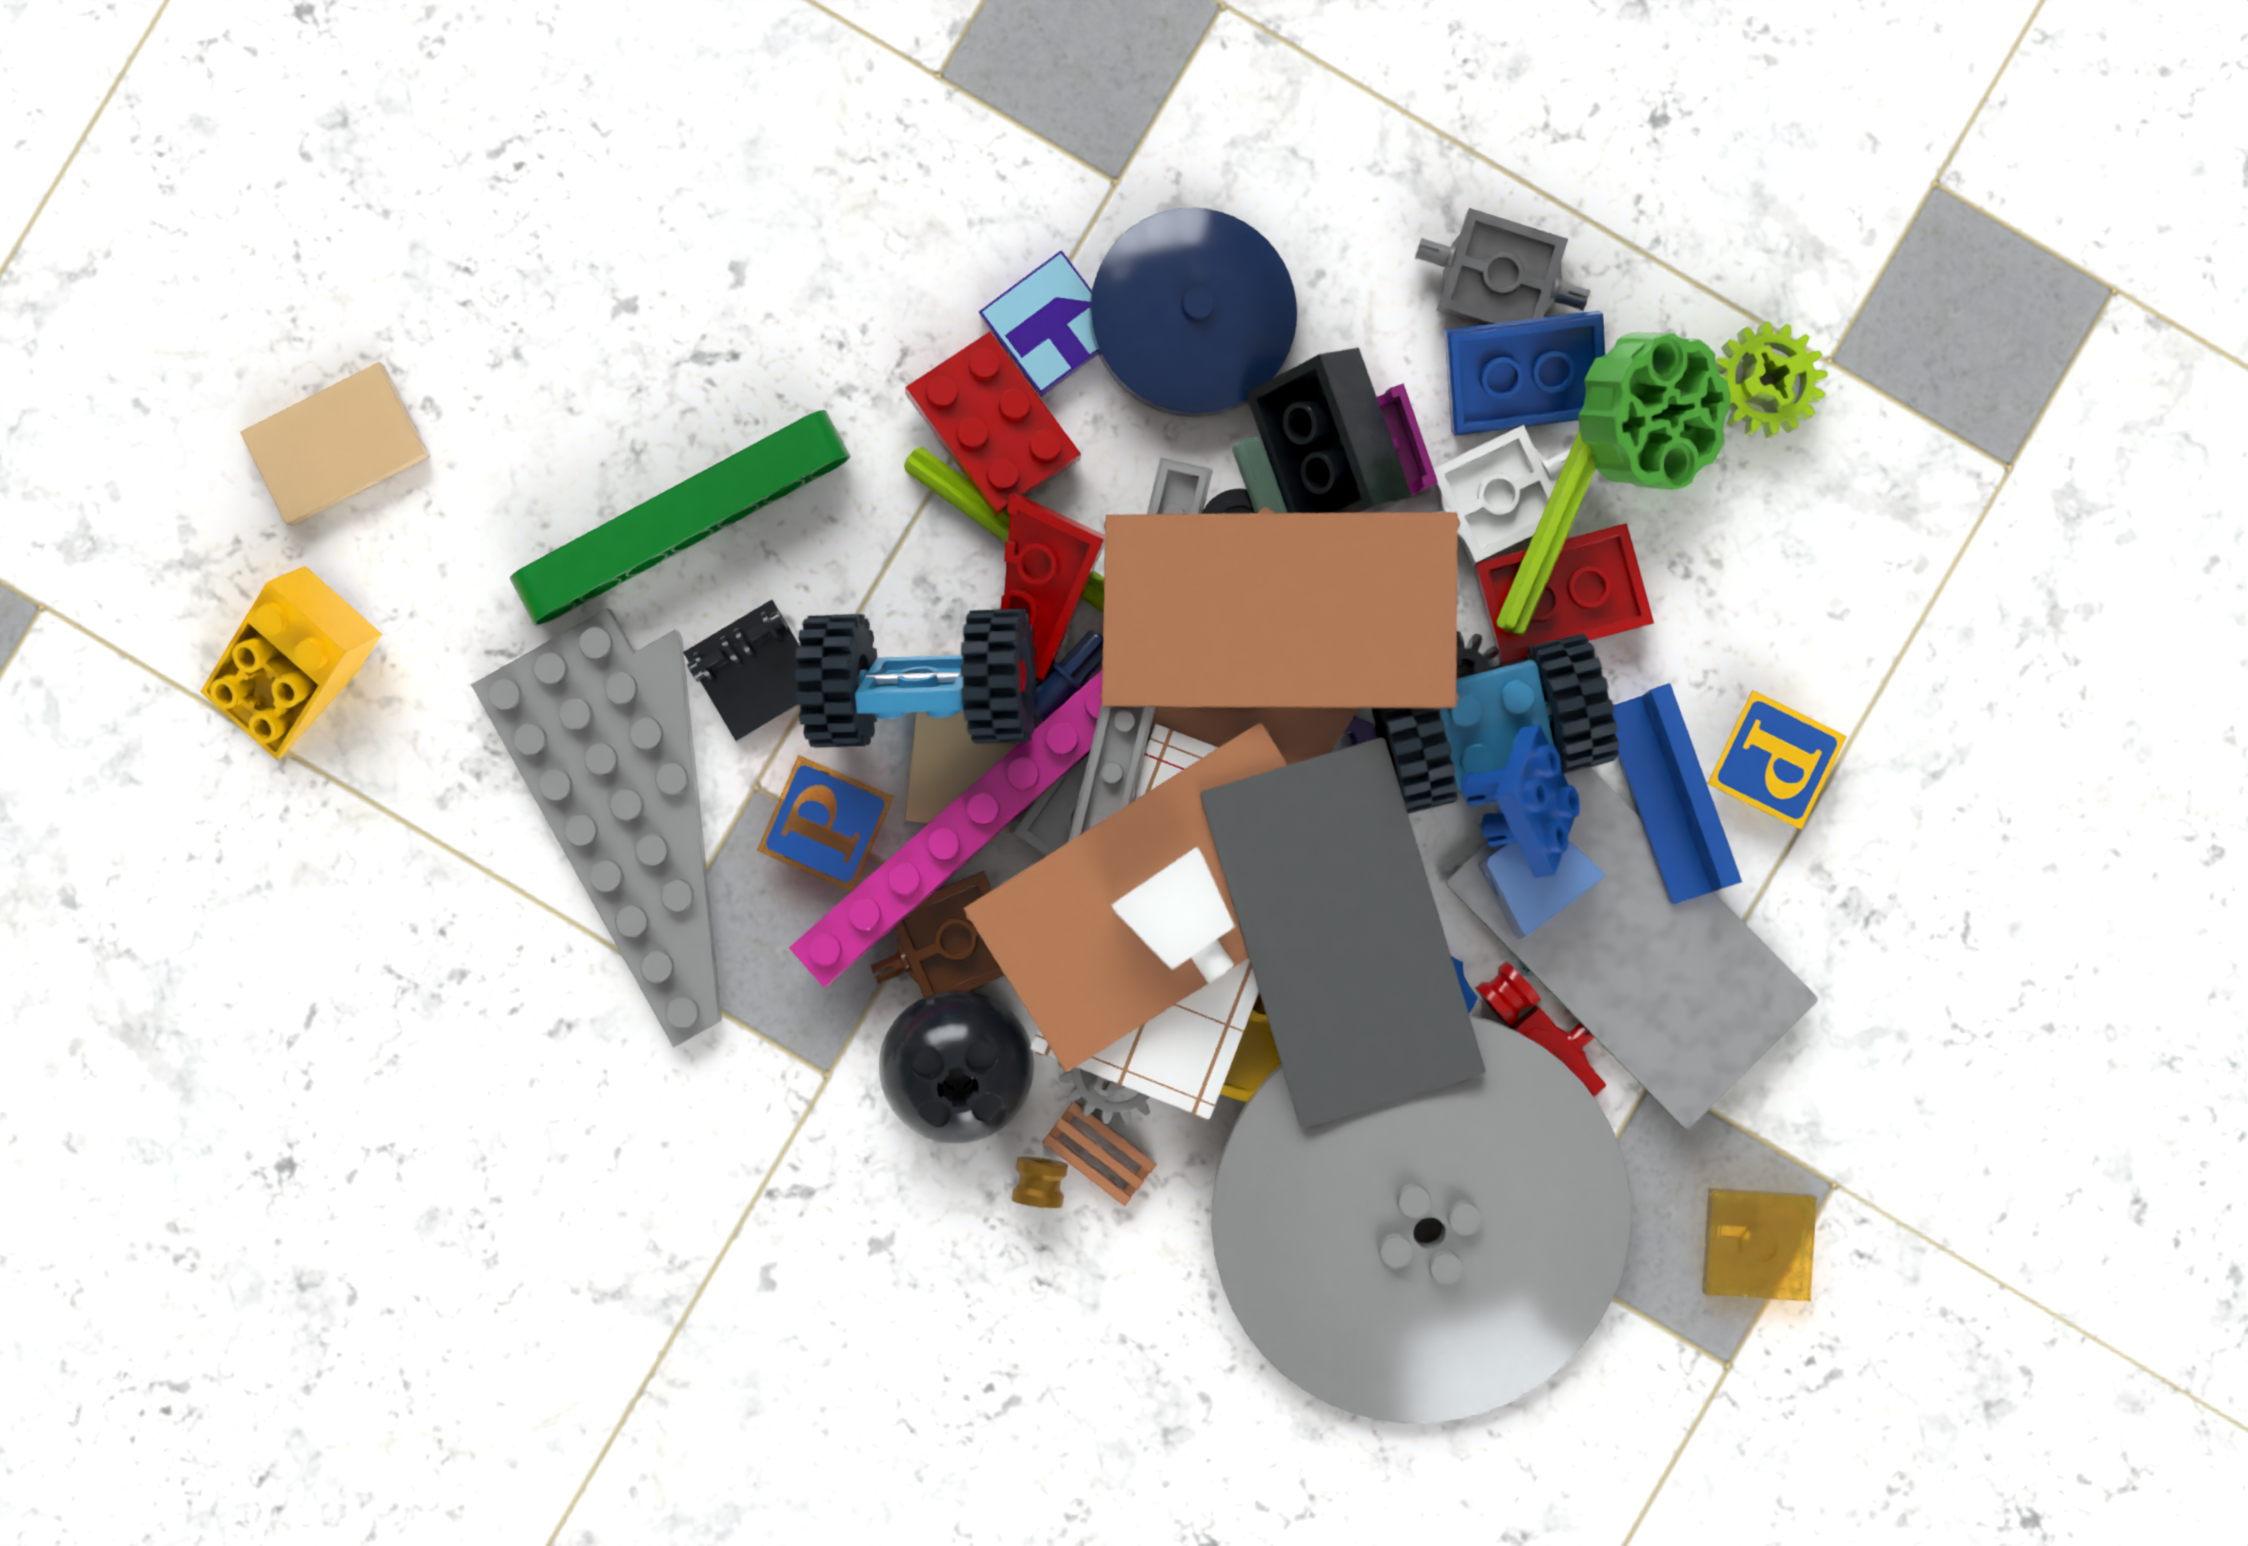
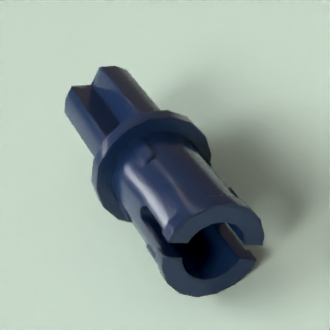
M1094 630L1088 631L1059 664L1053 661L1051 666L1054 669L1037 686V698H1035L1036 715L1042 721H1045L1063 705L1076 689H1081V684L1103 661V636Z

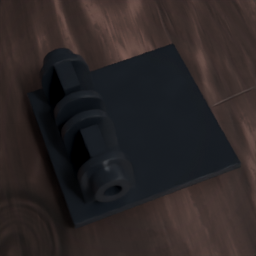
M773 599L683 652L689 662L687 664L689 671L697 682L700 681L735 741L740 740L797 706L796 693L798 692V681H795V670L798 669V661L795 657L796 647H800Z

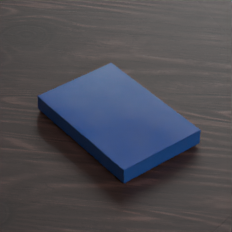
M1591 311L1444 330L1451 432L1456 436L1513 429L1522 425L1529 427L1579 420L1578 414L1584 406L1586 395L1584 380L1595 359L1605 356L1603 313Z

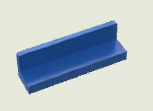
M1668 683L1650 689L1642 696L1613 705L1615 710L1613 718L1617 722L1618 733H1615L1619 741V749H1616L1618 759L1670 903L1678 904L1742 883L1671 684Z

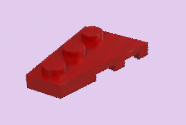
M1014 492L1009 494L1007 514H1010L1008 541L1005 542L1004 595L1001 596L1000 609H1026V613L1030 617V625H1032L1033 629L1032 641L1035 643L1036 649L1034 658L1035 665H1037V676L1035 677L1044 680L1052 669L1051 665L1058 655L1104 548L1105 535Z

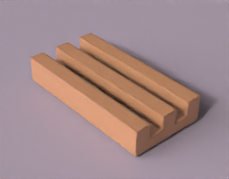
M1073 1101L1043 1139L1042 1143L1119 1203L1126 1206L1131 1196L1140 1188L1144 1179L1153 1171L1157 1163L1110 1126L1102 1123V1120L1093 1113L1088 1117L1083 1115V1105ZM1075 1115L1138 1163L1140 1167L1136 1173L1074 1127L1070 1122ZM1062 1132L1127 1181L1126 1186L1122 1189L1060 1141L1058 1138Z

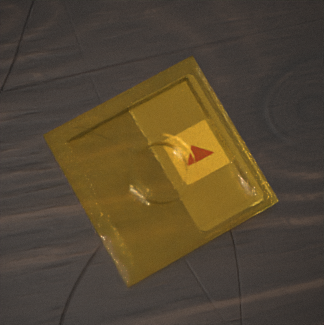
M1708 1188L1702 1292L1706 1295L1811 1302L1817 1197L1812 1194Z

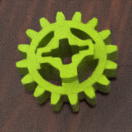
M1770 322L1762 323L1758 327L1756 335L1749 327H1746L1737 333L1739 343L1729 339L1721 347L1728 358L1718 357L1715 360L1719 373H1722L1721 377L1728 381L1732 413L1729 415L1726 423L1731 426L1741 419L1746 422V435L1754 434L1760 426H1763L1766 438H1772L1778 434L1780 425L1789 433L1799 427L1797 417L1806 421L1816 413L1808 402H1819L1825 397L1826 393L1816 388L1815 383L1828 377L1827 371L1815 370L1813 365L1822 356L1821 351L1807 353L1804 349L1810 338L1807 334L1797 340L1791 339V325L1789 324L1781 327L1776 334H1773ZM1771 348L1783 352L1788 357L1774 353ZM1741 358H1743L1740 364L1744 373L1741 382L1736 385L1737 366ZM1772 374L1775 377L1776 383L1763 386L1760 377ZM1799 376L1800 388L1796 398L1792 389L1796 377ZM1746 402L1762 406L1765 413L1752 408Z

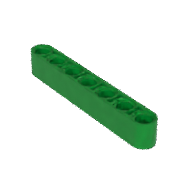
M816 411L531 562L513 573L509 579L533 624L547 623L833 471L847 462L851 456L827 411Z

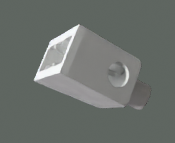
M1197 846L1111 905L1115 912L1170 969L1176 968L1191 957L1203 977L1210 983L1235 965L1218 941V938L1235 926L1203 855Z

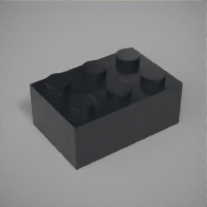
M1359 348L1319 354L1245 393L1288 513H1377L1412 497Z

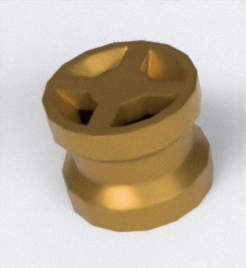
M1017 1157L1016 1170L1020 1174L1019 1184L1013 1188L1011 1200L1033 1207L1061 1208L1064 1195L1060 1191V1183L1067 1176L1068 1164L1040 1157Z

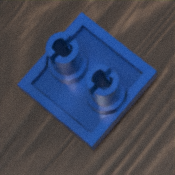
M1539 724L1520 728L1505 767L1484 772L1465 773L1461 780V791L1464 798L1468 797L1466 801L1468 806L1475 807L1479 804L1497 802L1502 811L1500 813H1486L1482 818V833L1484 838H1488L1487 844L1490 847H1496L1500 844L1517 842L1535 878L1555 876L1562 854L1567 850L1568 836L1574 819L1580 812L1578 792L1574 786L1568 784L1561 769L1559 753L1553 744H1549Z

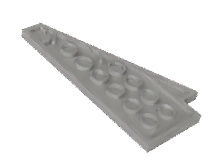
M606 608L476 681L471 686L674 1048L722 1021L683 640L679 631L673 630L635 652L612 610Z

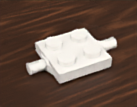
M1524 425L1433 468L1438 480L1434 488L1440 499V512H1458V519L1460 520L1458 538L1472 565L1533 537L1557 482L1556 478L1559 477L1563 468L1561 463L1566 461L1570 449L1546 460L1534 448Z

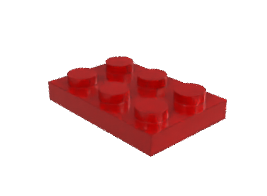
M990 331L905 387V395L996 517L1008 509L1009 494L1015 492L1026 497L1080 460V451Z
M1627 523L1565 540L1528 629L1522 636L1505 632L1497 626L1496 621L1527 550L1485 560L1473 565L1493 641L1499 650L1497 655L1500 665L1527 658V649L1533 645L1580 633L1582 635L1585 634L1588 637V641L1654 624Z

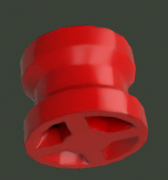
M1505 961L1498 967V975L1493 980L1481 982L1475 988L1484 1002L1508 1027H1511L1518 1021V1013L1526 1006L1534 1007L1541 1001L1540 996L1508 961Z

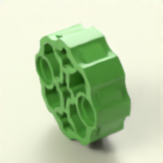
M1636 332L1619 337L1611 351L1605 356L1595 359L1584 380L1586 387L1585 401L1578 414L1581 440L1589 446L1594 456L1595 468L1611 482L1631 483L1637 487L1675 490L1691 484L1696 473L1702 467L1714 462L1724 443L1723 426L1725 416L1730 409V393L1728 381L1721 377L1717 369L1715 353L1700 339H1683L1675 333Z

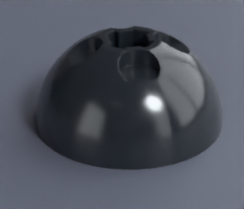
M955 990L939 992L922 998L910 1005L895 1019L882 1043L879 1056V1076L885 1098L896 1116L906 1126L926 1138L944 1143H968L986 1138L1006 1126L1016 1116L1027 1099L1034 1072L1033 1050L1030 1049L1031 1042L1019 1019L1007 1007L988 996L970 991ZM971 1078V1083L967 1087H965V1084L968 1083V1081ZM945 1080V1082H946L947 1084H949L950 1086H953V1088H952V1089L948 1088V1087L943 1083V1081Z

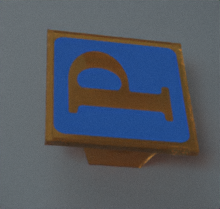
M798 755L757 851L852 892L855 889L895 796Z

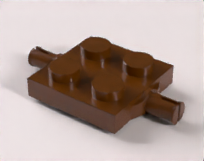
M985 871L935 891L894 927L897 934L899 953L877 963L870 964L873 973L893 966V969L875 976L879 985L907 972L919 985L925 998L929 995L945 991H970L1005 976L973 923L966 918V912L963 909L993 890Z

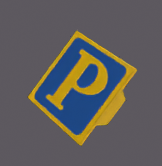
M1752 690L1707 784L1802 830L1847 736Z

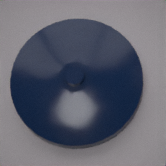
M1196 207L1166 210L1141 220L1122 234L1109 249L1098 269L1092 287L1089 306L1090 328L1093 342L1103 365L1118 385L1129 395L1141 403L1164 413L1186 417H1204L1227 412L1248 402L1246 392L1275 377L1284 364L1294 340L1297 324V302L1294 286L1284 261L1271 243L1256 229L1246 222L1220 211Z

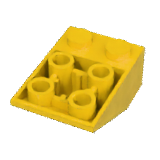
M303 566L266 582L200 692L278 760L283 757L358 673L383 634L310 569Z

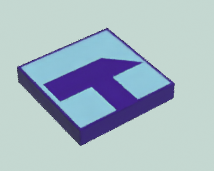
M1062 250L979 311L980 317L1041 397L1098 355L1092 338L1089 318L1092 290Z

